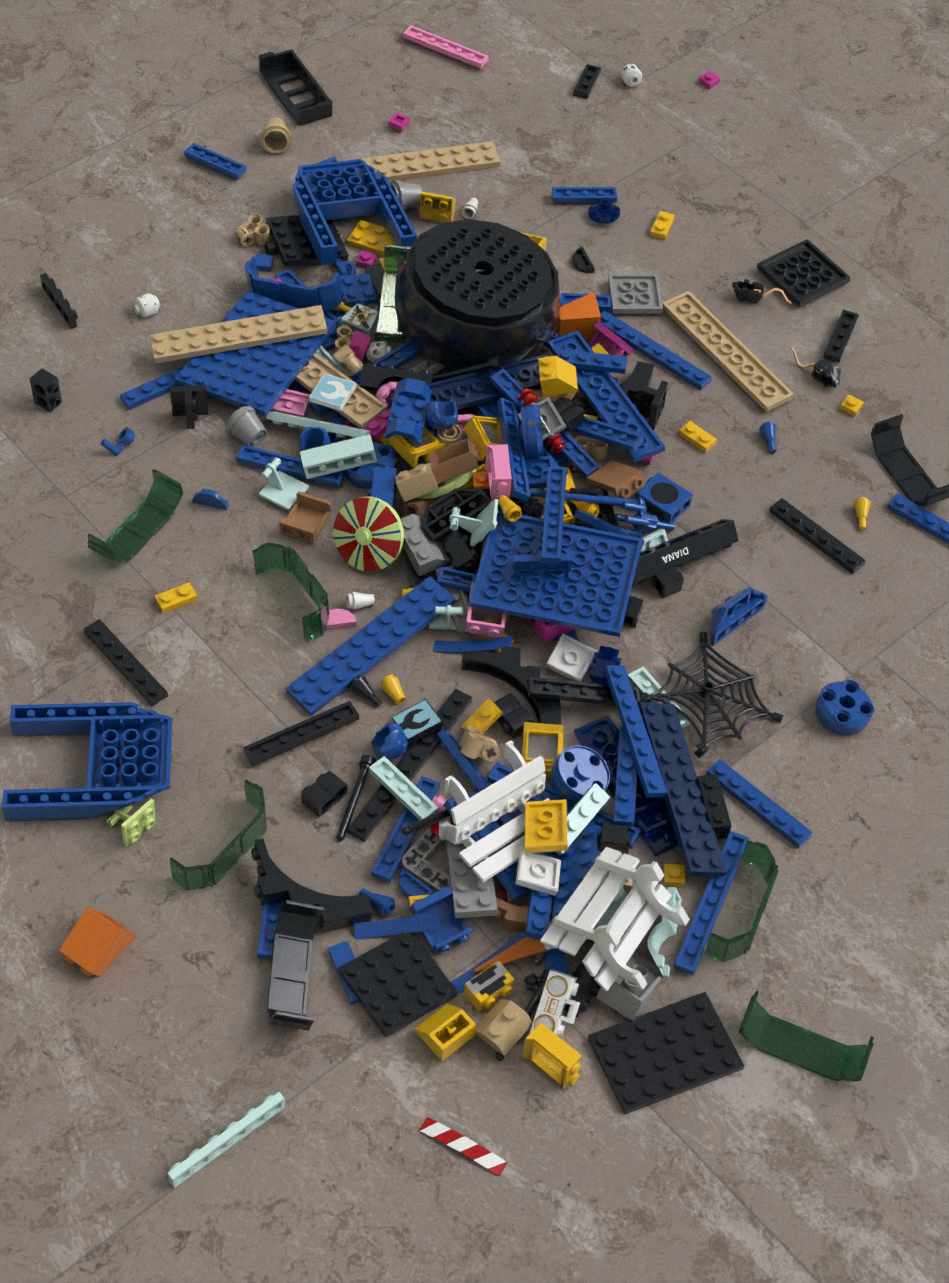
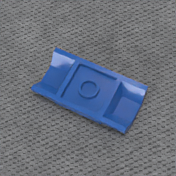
M405 378L397 382L384 438L389 439L394 435L411 438L416 445L420 446L427 416L426 409L432 392L425 381Z

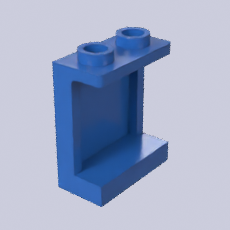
M450 886L413 903L409 908L412 916L439 913L441 929L421 931L432 954L438 951L440 954L446 952L451 948L450 945L455 942L458 944L464 943L470 939L469 935L473 931L471 927H467L463 918H455L453 899L451 897L453 892Z

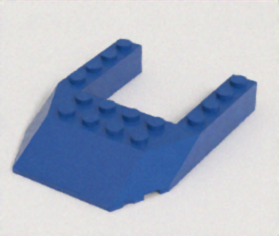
M362 159L299 166L293 185V193L301 224L320 264L337 262L338 245L326 220L380 214L400 254L407 253L417 239V234L387 177L376 173L375 168L367 165Z
M133 702L11 705L10 725L13 735L90 733L87 788L3 790L2 811L5 821L91 818L130 806L170 788L172 717L160 715L151 709L148 711Z

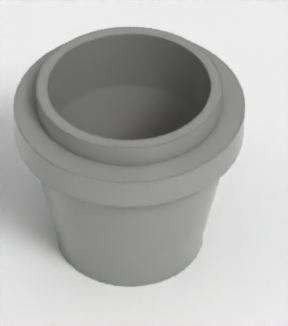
M393 180L390 183L403 210L420 206V193L423 191L419 184L405 183L400 180Z
M252 406L239 408L229 417L226 423V432L230 436H235L251 447L257 446L267 435V430L257 417V412Z

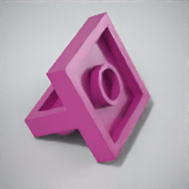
M599 321L594 325L598 332L588 343L591 347L599 343L609 355L621 356L624 351L630 355L634 350Z

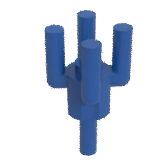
M623 502L622 509L638 511L636 515L629 516L618 513L614 515L615 521L632 524L634 530L619 528L638 538L642 536L643 531L655 532L657 528L673 531L675 527L672 523L658 521L655 515L646 514L647 507L635 503Z

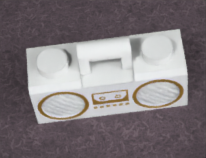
M554 969L550 970L530 1033L540 1023H543L557 1036L562 1038L565 1030V1025H562L563 1021L574 1024L580 1002L571 999V996L576 995L579 984L576 983L577 977ZM566 1003L570 1004L568 1014L564 1016L563 1012Z

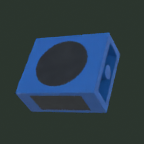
M658 472L654 477H650L647 480L645 486L638 490L635 496L637 500L639 497L644 499L647 513L657 516L661 522L673 524L691 506L693 494Z

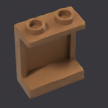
M610 461L586 477L589 488L601 487V489L615 494V497L628 498L645 486L641 470L615 461Z
M298 491L296 503L287 518L282 517L279 522L280 534L314 545L332 514V505L330 501Z

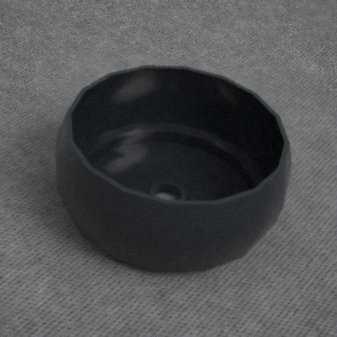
M472 219L441 223L420 234L400 262L396 272L395 311L407 340L427 358L449 368L457 370L487 362L488 359L495 355H499L502 365L519 362L535 357L557 324L560 312L559 276L548 253L521 232L499 223ZM474 269L491 270L492 273L490 275H481Z

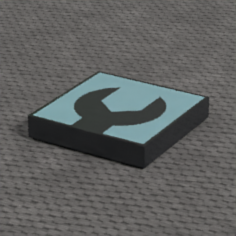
M426 699L392 716L393 722L404 730L409 744L444 726L443 721Z

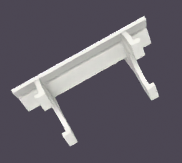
M511 740L505 743L504 758L509 761L514 772L469 798L463 786L453 776L445 779L444 793L446 795L451 794L457 803V806L451 809L453 823L456 826L448 822L442 824L440 839L442 841L446 839L454 844L463 843L466 849L459 852V856L469 867L480 862L473 867L472 871L483 883L519 860L521 849H525V835L491 857L488 856L525 833V802L533 796L540 794L545 788L546 774L543 773L545 772L543 757L539 756L526 764ZM515 809H519L522 812L521 815L477 842L470 837V835L478 830H482L486 825L498 820L499 817Z
M606 847L601 855L595 859L594 865L558 916L554 917L553 923L540 941L542 944L555 949L558 947L560 951L575 956L587 938L593 940L595 944L582 962L589 974L595 977L594 980L605 991L609 990L618 975L636 984L640 990H644L647 982L639 970L632 969L626 965L627 961L659 914L671 922L686 926L690 919L682 906H678L675 909L666 904L672 895L662 884H658L664 877V874L657 862L653 861L652 864L641 865L636 870L635 868L640 862L638 858L625 853L622 855L620 851ZM627 879L635 880L636 884L608 925H601L596 930H593Z

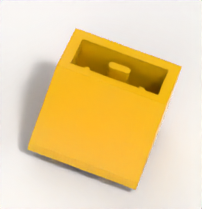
M427 192L420 193V219L441 223L452 222L456 210L455 198Z
M446 1004L414 1028V1032L441 1061H444L475 1037L476 1023L463 1009Z

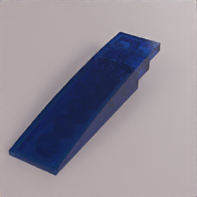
M607 715L574 729V733L582 746L596 751L606 762L611 772L608 788L615 798L620 730ZM637 772L634 827L641 829L640 836L652 853L658 856L679 845L664 797L646 798Z

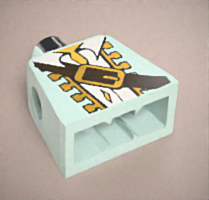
M370 303L367 307L356 304L341 318V324L350 326L352 332L358 330L373 337L379 323V312L377 311V306L373 303Z

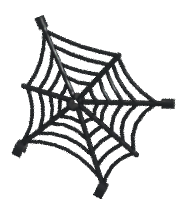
M706 632L699 633L701 644L691 656L675 664L668 663V667L671 668L670 675L663 687L650 695L647 692L641 694L640 697L642 699L639 701L651 702L654 699L664 704H671L660 699L667 698L689 709L702 724V734L691 718L675 706L676 711L692 724L702 741L696 746L698 750L694 752L698 758L704 756L709 749L708 746L719 739L738 738L742 740L741 733L743 727L752 719L770 716L773 720L781 723L783 715L779 713L769 712L761 702L754 687V675L740 669L707 644ZM706 647L725 663L747 677H741L718 662L706 651ZM702 648V656L696 663L682 670L676 667L692 659ZM707 656L718 666L739 679L732 680L707 664ZM703 659V667L691 674L685 673L698 665ZM708 668L729 682L724 683L714 678L708 672ZM704 670V676L701 679L696 680L692 677ZM673 672L679 673L678 681L669 693L659 694L670 683ZM682 676L685 677V686L681 691L674 692L678 688ZM708 677L719 684L714 685L713 682L709 681ZM689 680L693 682L692 687L689 690H685ZM748 680L751 681L754 696L763 709L756 707L751 700L748 691ZM741 682H744L746 696L750 704L744 701ZM738 683L739 695L741 700H738L734 697V684ZM730 686L731 696L725 695L724 687ZM689 694L700 700L704 704V710L700 704L686 695ZM673 696H681L691 701L702 712L703 720L689 705ZM727 699L722 706L719 704L721 700ZM731 701L738 704L731 708L727 714L723 710L726 704ZM708 705L716 706L718 710L708 712ZM739 707H747L748 709L739 712L735 716L732 723L729 718L730 714ZM753 710L761 713L747 718L740 726L738 732L735 724L740 715ZM721 713L724 717L708 721V715ZM726 721L729 725L707 731V724ZM732 729L735 733L718 736L706 743L707 734L711 732Z

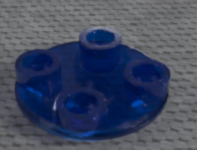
M602 199L600 203H596L588 208V215L591 220L597 223L607 224L616 221L620 217L621 210L616 205L610 203L609 200Z

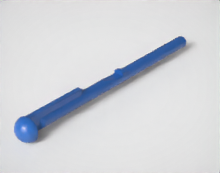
M529 489L530 496L546 498L545 490ZM565 492V500L615 506H622L623 502L646 505L644 499L640 497L637 500Z

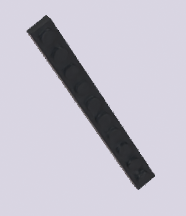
M455 688L437 712L444 726L415 741L395 766L410 781L413 780L440 744L441 738L438 736V733L442 729L448 732L451 730L472 702V697ZM381 785L348 827V833L365 842L397 801V798Z

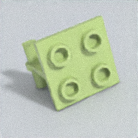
M152 798L132 816L127 814L133 809V806L130 805L115 810L114 814L106 820L111 827L119 820L124 821L121 828L123 845L125 847L130 843H135L146 829H151L155 824V803Z

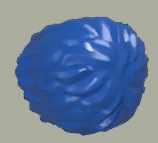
M455 401L428 402L426 409L427 420L433 429L448 430L457 423L458 411Z
M320 427L305 428L299 438L300 450L304 451L331 444L327 431Z
M389 723L376 732V736L371 741V744L379 759L384 756L387 759H396L406 751L408 741L404 730L398 724Z

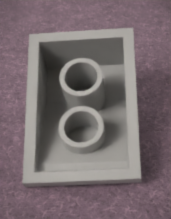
M633 952L626 965L641 972L647 982L644 990H640L636 984L618 975L609 990L605 991L601 987L596 997L605 1005L610 1006L632 1021L641 1012L664 979L656 965Z

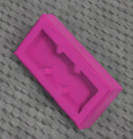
M355 330L349 348L362 362L372 336Z

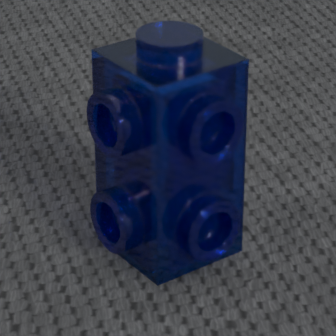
M600 646L599 653L595 652L592 663L595 666L590 668L588 675L591 683L609 685L604 670L606 666L621 664V658H618L619 650Z

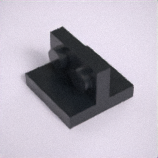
M661 381L658 390L641 385L638 391L636 408L642 416L649 418L648 424L652 430H655L665 406L668 382Z
M206 385L170 387L173 416H186L187 429H194V421H198V415H208Z

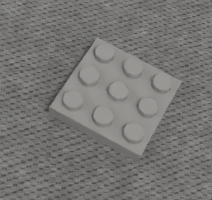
M658 274L608 275L612 314L663 313Z

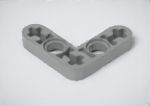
M429 827L404 854L401 867L408 870L437 892L445 888V886L440 888V884L444 885L446 883L447 887L450 886L451 888V882L448 875L427 862L445 841H442L438 836H435L432 840V836L435 833ZM425 845L429 848V851L422 853L418 850V847ZM415 859L414 865H407V861L412 862ZM426 870L433 873L430 878H425L421 874Z

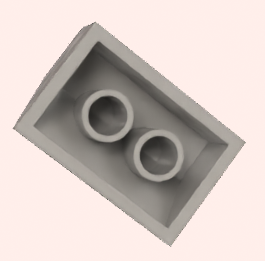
M411 514L400 519L404 529L403 549L418 576L451 564L450 561L452 559L444 551L442 541H433L423 530L424 516Z

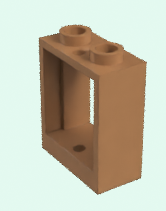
M470 438L429 453L431 469L437 483L479 468V451L476 444L471 443Z

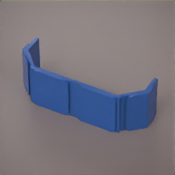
M254 256L244 266L249 291L299 309L321 305L323 311H329L339 307L342 302L343 292L339 272L335 274L331 282L316 287H307L260 278Z

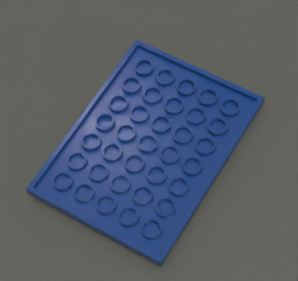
M246 291L222 322L299 308ZM324 317L327 334L192 357L175 377V384L181 386L206 385L208 396L238 407L252 406L258 414L266 416L336 327V322Z
M498 510L497 526L493 531H489L469 600V607L620 637L643 539L563 523L561 553L572 554L571 571L514 572V555H539L542 553L544 519L521 515L517 521L510 522L505 519L503 512Z

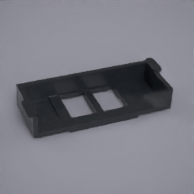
M293 49L276 54L268 52L258 56L260 73L298 125H305L332 116L333 101L329 99ZM298 78L305 84L303 87L286 92L279 85ZM310 91L314 96V99L293 104L289 96Z

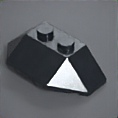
M454 489L425 507L422 528L433 541H442L443 537L453 532L450 529L451 522L449 518L454 507L460 509L459 515L475 518L491 503V499L482 489ZM458 525V530L460 532L465 530L464 528Z

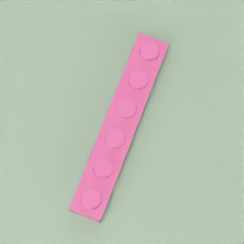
M412 25L403 33L404 39L481 69L488 62L489 56Z

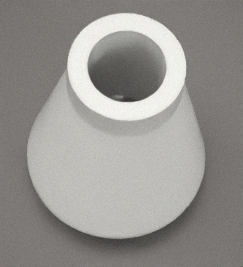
M471 198L462 207V215L466 219H472L477 215L479 202L476 198Z
M352 591L346 594L347 609L356 610L372 606L375 603L373 594Z

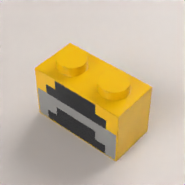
M497 961L465 983L464 994L476 1009L481 1012L484 1009L492 1008L501 997L509 996L514 990L515 979L500 961Z

